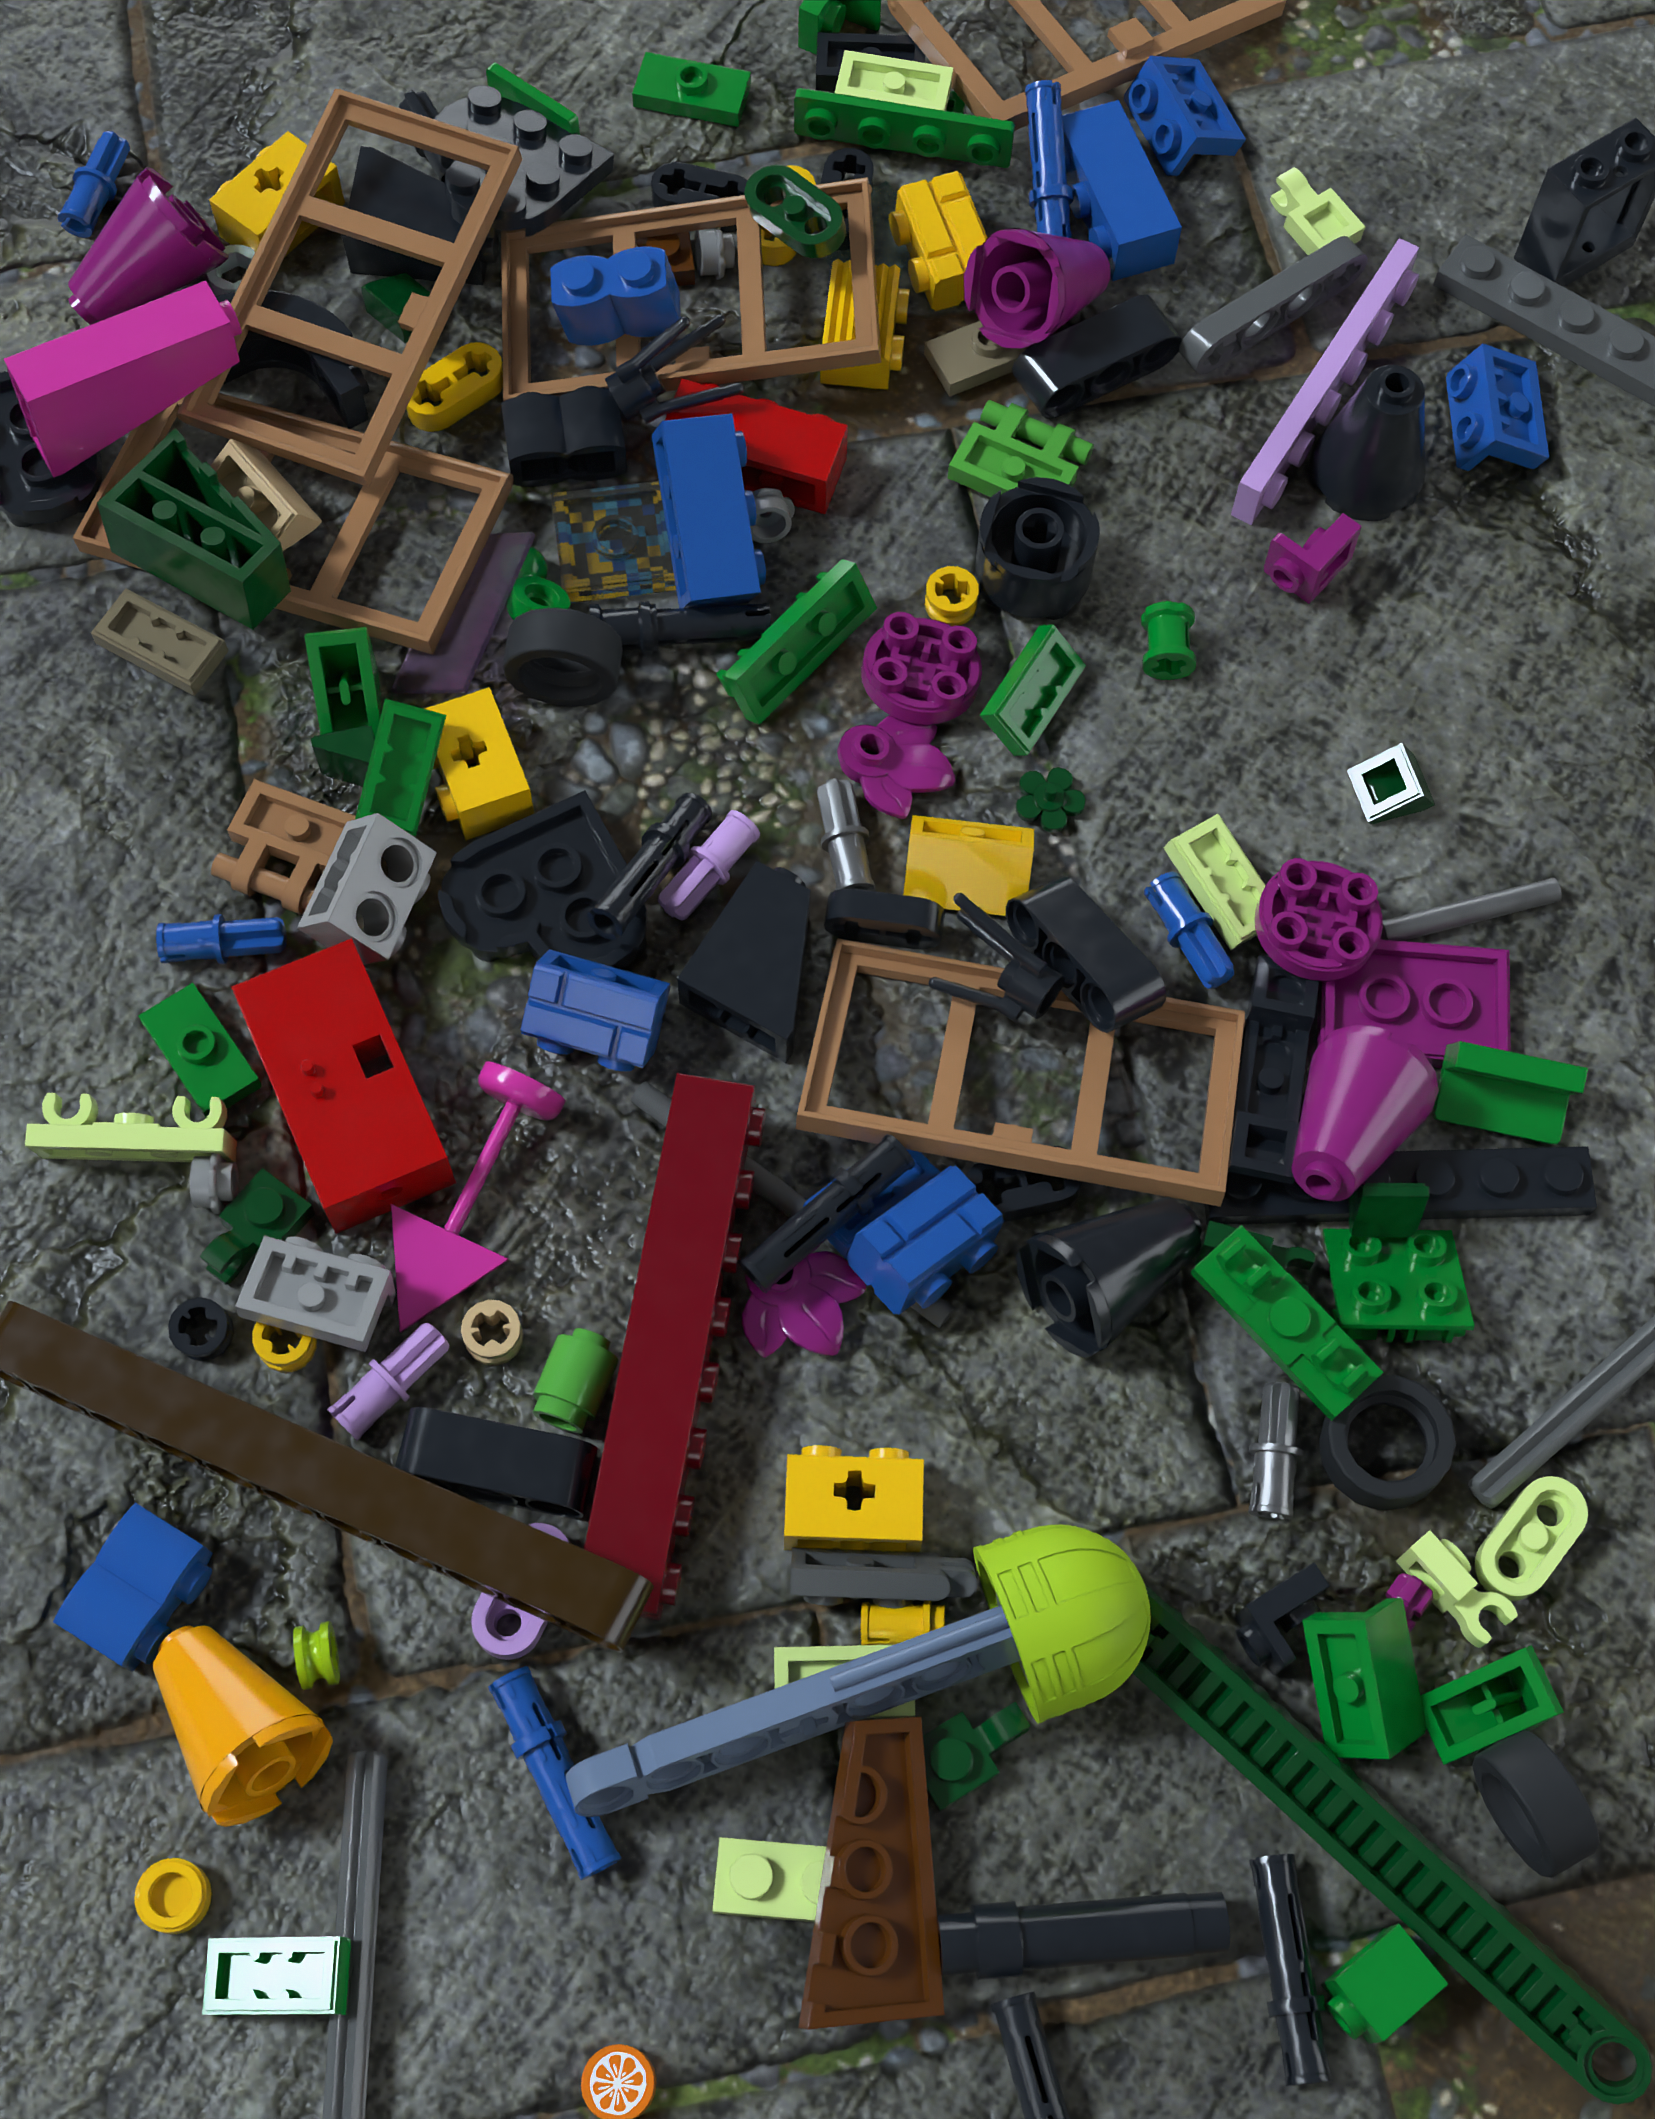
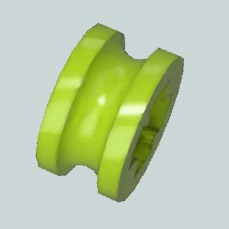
M330 1621L321 1622L320 1628L314 1632L307 1631L305 1626L295 1627L293 1631V1648L301 1688L303 1690L312 1689L314 1682L319 1679L326 1680L329 1685L339 1684V1656L332 1623Z

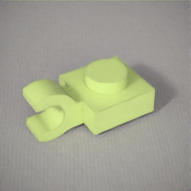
M1295 167L1277 177L1276 183L1282 189L1271 195L1270 201L1281 215L1287 216L1283 226L1284 229L1307 255L1341 236H1348L1354 244L1361 240L1365 230L1364 224L1332 188L1317 195L1305 176Z
M1430 1530L1396 1560L1408 1575L1416 1576L1433 1591V1604L1442 1614L1448 1610L1460 1625L1464 1637L1478 1648L1483 1647L1492 1639L1488 1631L1479 1622L1481 1610L1493 1612L1505 1626L1518 1616L1514 1605L1505 1596L1496 1592H1479L1474 1589L1478 1583L1469 1574L1471 1566L1465 1555L1449 1540L1441 1539L1439 1541Z

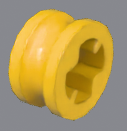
M946 566L937 569L931 574L926 583L925 609L928 616L933 620L950 626L963 625L972 619L977 610L979 584L975 576L968 570L958 566ZM953 589L956 597H961L960 603L950 604L948 597L943 596V591Z
M256 1322L252 1331V1343L256 1353L270 1369L281 1373L294 1372L305 1367L312 1360L317 1349V1338L295 1333L301 1339L299 1345L294 1348L288 1344L287 1347L290 1352L278 1354V1350L269 1339L274 1331L282 1335L280 1328Z

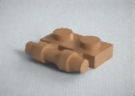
M254 779L227 829L231 841L244 845L245 848L239 859L224 853L217 854L212 863L211 875L231 882V888L237 892L252 896L256 892L280 900L284 909L302 915L346 822L355 820V815ZM270 856L296 865L290 878L265 869Z

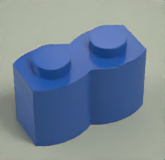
M635 247L620 251L608 259L593 255L576 256L558 262L550 268L552 305L570 343L593 346L611 342L624 334L635 337L659 336L681 318L680 291L666 252L663 249Z
M135 1503L115 1526L102 1546L95 1562L72 1588L53 1622L120 1666L133 1672L141 1661L148 1665L155 1660L159 1653L158 1648L161 1642L172 1632L167 1623L181 1602L191 1604L201 1594L212 1574V1569L207 1564L213 1553L196 1540Z

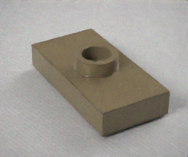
M980 321L926 341L924 355L950 397L1011 373L1014 362L1028 347L1022 349L1001 347L982 334L978 328L984 326Z
M125 588L91 632L97 645L193 696L197 694L228 653L225 640Z

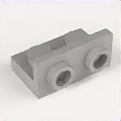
M264 1236L235 1308L239 1317L366 1352L383 1306L392 1307L396 1291L391 1270L386 1269L381 1262L362 1254H350L348 1258L323 1252L322 1248L317 1244L300 1237H288L285 1241Z

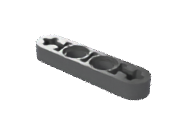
M1341 236L1201 320L1183 338L1179 346V353L1200 375L1215 370L1345 290L1363 272L1368 257L1348 236Z

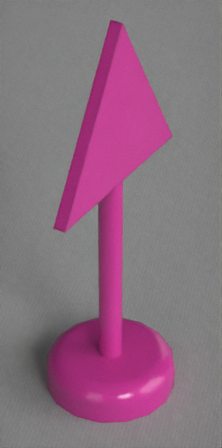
M486 1061L479 1074L478 1084L485 1093L505 1104L445 1227L441 1228L391 1204L400 1333L509 1260L459 1236V1233L519 1112L545 1121L553 1120L561 1112L566 1100L551 1088L509 1067Z

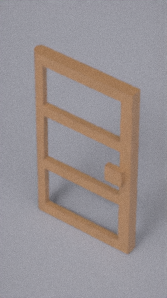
M887 0L891 14L930 62L935 65L953 67L951 87L974 116L1011 121L1015 124V131L1029 125L1025 92L1003 101L924 5V3L931 0ZM1040 0L1007 1L1068 72L1052 80V83L1057 81L1061 84L1062 111L1134 80L1149 56L1185 58L1282 16L1287 0H1238L1192 21L1187 19L1172 0H1139L1166 32L1152 37L1136 17L1109 28L1107 35L1119 52L1093 63Z
M335 89L230 304L236 313L242 334L234 337L237 352H239L250 330L390 378L355 454L213 406L231 367L185 396L176 414L177 418L190 426L228 439H234L259 450L370 487L522 162L519 147L348 91ZM348 125L488 170L454 243L314 197ZM302 221L442 267L429 297L412 292L403 308L398 323L400 328L412 333L402 354L261 307Z
M868 177L815 185L839 204L841 210L848 209L855 340L767 351L761 225L752 218L745 195L553 222L549 227L529 237H525L526 228L514 231L501 230L503 401L526 392L561 396L583 386L608 388L605 378L615 373L610 372L531 383L529 254L613 242L614 255L620 251L638 247L637 239L731 225L737 226L742 355L712 359L709 346L692 347L676 358L675 364L666 365L657 371L666 392L677 390L682 378L700 384L712 383L719 385L882 363L871 207L872 187L869 184ZM783 200L775 201L770 206L780 205ZM624 334L616 339L617 367L632 359L641 351L640 337Z
M218 393L213 406L352 454H355L364 435L363 432ZM185 397L130 432L73 536V540L80 552L141 569L111 552L97 502L167 436ZM391 441L370 487H362L311 590L290 585L291 592L275 609L344 629L367 627L371 637L433 655L511 492L513 475ZM259 450L271 463L274 454ZM400 472L480 494L418 622L337 599ZM286 568L288 579L290 580L292 574L290 569Z
M843 939L836 940V945L832 949L833 958L797 1112V1130L874 1144L880 1143L886 1134H891L907 1150L1221 1207L1226 1191L1243 1028L1246 1024L1245 1011L1166 997L1163 1007L1132 1021L1214 1036L1198 1173L1097 1155L1115 1030L1105 1033L1098 1030L1091 1022L1071 1150L1032 1143L1033 1129L1013 1124L995 1122L992 1135L954 1129L976 1010L975 1003L952 996L928 1124L827 1106L857 972L928 985L930 978L938 977L999 997H1004L1005 991L997 986L1000 975L1004 970L1001 967ZM1062 990L1051 1005L1054 1008L1081 1012Z

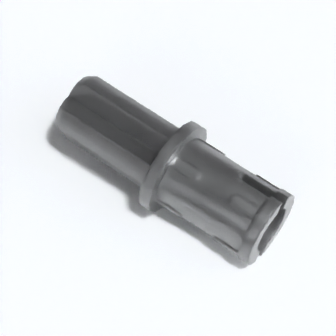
M829 779L825 784L818 787L817 795L825 834L821 838V846L823 850L830 854L836 882L835 890L847 888L875 891V884L871 877L865 847L869 841V831L861 826L853 785L849 780Z
M1268 1382L1263 1387L1258 1443L1249 1446V1453L1254 1455V1475L1248 1513L1257 1517L1269 1519L1293 1518V1489L1297 1460L1303 1458L1304 1451L1295 1447L1300 1393L1298 1386L1290 1383Z

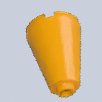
M183 1626L171 1632L161 1642L158 1648L159 1653L153 1662V1671L201 1809L207 1813L209 1818L212 1816L217 1825L228 1827L244 1824L265 1815L282 1804L276 1793L294 1778L302 1788L315 1776L326 1761L333 1743L332 1736L325 1727L324 1721L209 1626Z

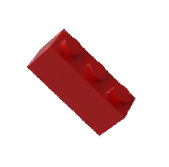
M682 378L674 398L720 386L712 383L700 384ZM743 395L724 398L723 400L666 415L665 420L732 413L735 431L743 432L747 447V463L745 467H741L744 490L754 492L762 488L778 489L782 492L783 497H789L792 500L794 506L826 514L847 459L848 425L836 422L826 415H811L782 407L769 399H754Z

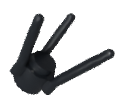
M716 315L661 352L690 326V319L687 316H683L664 330L632 359L614 368L616 372L606 377L605 381L627 420L641 414L645 423L649 424L665 414L723 400L724 398L740 395L744 392L742 383H734L659 402L657 399L658 396L666 392L657 371L723 326L726 322L724 315Z
M963 893L955 894L953 900L961 908L956 914L957 919L1009 962L997 983V986L1004 990L1005 994L1004 997H999L938 977L929 979V987L950 994V996L997 1010L1014 1022L1019 1019L1023 1012H1026L1035 1019L1041 1018L1059 995L1064 984V976L1047 966L1045 961L1030 953Z

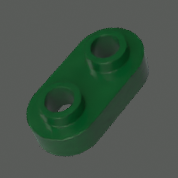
M768 165L754 172L748 179L744 193L752 218L797 253L809 258H821L830 255L841 246L846 236V225L841 207L833 198L796 171L784 165ZM783 200L780 205L770 206L775 201ZM824 230L818 234H812L815 231Z

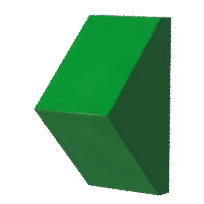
M367 627L306 633L304 637L320 734L369 725L372 726L374 736L376 737L382 713L379 670Z
M1532 1645L1421 1695L1425 1726L1443 1765L1488 1748L1522 1730L1529 1731L1564 1713Z

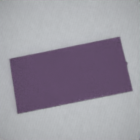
M533 532L490 534L433 655L410 648L392 686L391 691L393 693H426L427 695L431 693H467L536 536Z

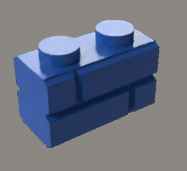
M549 949L536 962L533 969L528 993L529 999L526 1003L520 1031L521 1034L538 1038L537 1045L548 1052L570 1054L574 1052V1049L598 1055L597 1062L608 1069L632 1071L635 1066L644 1068L657 1048L663 1022L662 1018L665 1013L671 986L668 982Z
M956 1165L949 1166L858 1231L846 1259L851 1269L867 1286L871 1285L874 1288L876 1296L893 1314L900 1315L916 1302L925 1309L935 1303L952 1284L949 1277L963 1267L972 1274L983 1267L998 1250V1246L994 1241L1004 1222L1003 1214L983 1193L978 1194L976 1192V1186Z

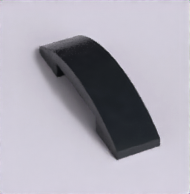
M1260 955L1256 962L1242 1039L1228 1172L1293 1184L1295 1179L1292 1174V1162L1300 1124L1299 1114L1309 1032L1315 1018L1319 981L1296 976L1280 967L1270 957Z

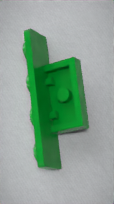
M798 88L794 98V132L797 135L808 136L818 140H833L864 145L875 149L883 148L920 154L925 157H939L971 162L981 166L1002 168L1010 166L1015 124L1011 121L965 114L966 105L955 91H950L946 111Z

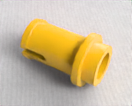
M924 1600L923 1605L911 1604L903 1608H886L870 1604L869 1602H862L861 1645H895L945 1626V1605H932L931 1601Z

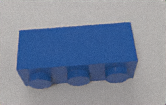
M1116 100L1062 115L1066 176L1068 185L1073 188L1074 201L1070 204V207L1077 219L1083 218L1089 231V242L1098 245L1107 255L1112 281L1174 264L1182 226L1120 101Z
M732 413L662 421L652 434V442L679 608L749 603L761 593L760 585H764L766 581V567L762 551L754 549L750 526H755L757 514L754 495L751 490H744L741 467H745L747 463V447L742 431H735Z

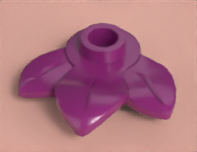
M889 715L876 727L872 725H857L848 729L838 744L837 754L844 774L851 780L861 783L865 799L874 808L896 818L905 819L911 809L912 793L945 790L952 787L955 782V775L947 757L938 748L930 745L937 732L935 724H914ZM862 748L872 751L875 755L866 753Z
M830 1251L810 1253L789 1271L790 1279L787 1283H775L767 1293L762 1292L745 1274L746 1286L751 1295L741 1315L742 1328L749 1344L762 1358L773 1354L783 1345L787 1338L797 1346L815 1354L825 1356L838 1354L844 1332L842 1310L839 1304L852 1301L866 1292L864 1281L851 1269L848 1261Z

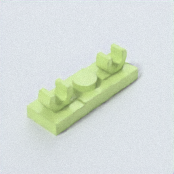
M47 1093L42 1103V1112L49 1124H27L25 1146L43 1159L192 1162L195 1156H211L212 1153H215L224 1158L226 1162L236 1163L237 1141L225 1129H222L227 1119V1108L219 1097H211L210 1113L206 1119L200 1122H193L190 1119L191 1101L185 1096H177L172 1107V1114L179 1127H162L159 1124H154L155 1118L153 1116L141 1113H118L114 1116V1122H95L98 1116V1105L96 1100L89 1094H81L78 1113L72 1118L64 1119L61 1116L62 1098L56 1093Z

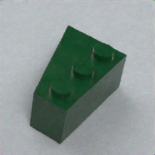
M176 428L97 502L112 553L252 630L291 592L281 542L239 496L234 498L218 480L217 472L207 462L202 463L187 447L186 439Z

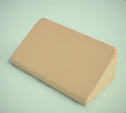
M230 439L211 464V467L217 472L219 482L234 498L239 496L281 542L283 551L314 531L322 522L318 515L257 448Z

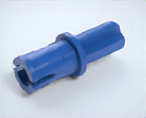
M105 131L101 138L98 139L86 166L75 170L73 174L75 184L72 192L58 215V222H62L61 226L63 229L77 237L88 238L92 235L103 207H105L107 201L113 200L116 196L117 187L114 182L130 151V145L126 139L119 137L115 132Z
M1168 872L1150 882L1152 887L1145 888L1144 895L1154 910L1157 911L1168 930L1167 941L1174 948H1181L1204 987L1214 989L1228 982L1234 976L1233 963L1210 929L1214 921L1210 914L1201 912L1177 872Z
M222 914L214 915L213 920L158 923L156 930L157 952L161 963L216 959L218 964H226L229 956L280 953L286 948L287 942L284 921L278 917L225 921Z

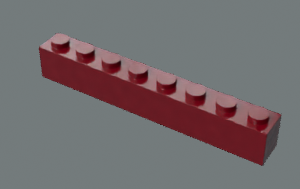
M681 1073L676 1075L584 1550L632 1570L650 1581L654 1588L640 1617L661 1621L663 1604L675 1606L679 1593L682 1564L671 1563L676 1536L688 1537L691 1527L695 1496L684 1495L689 1468L700 1470L704 1457L707 1429L696 1428L701 1402L713 1403L719 1363L709 1362L713 1336L725 1338L731 1298L721 1297L725 1272L737 1273L743 1234L733 1233L737 1208L749 1209L755 1171L744 1169L748 1146L760 1147L766 1117V1109L756 1107L755 1085Z

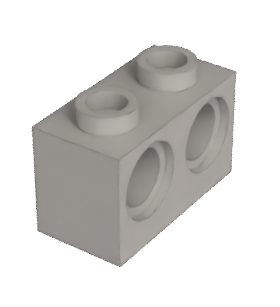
M379 813L346 822L297 929L327 948L352 938L363 965L389 960L399 950L405 940L407 930L404 924L413 905L422 898L430 884L431 877L428 871L437 852ZM381 857L387 863L388 877H386L382 870ZM357 909L362 914L364 920L363 931L359 928L356 921Z

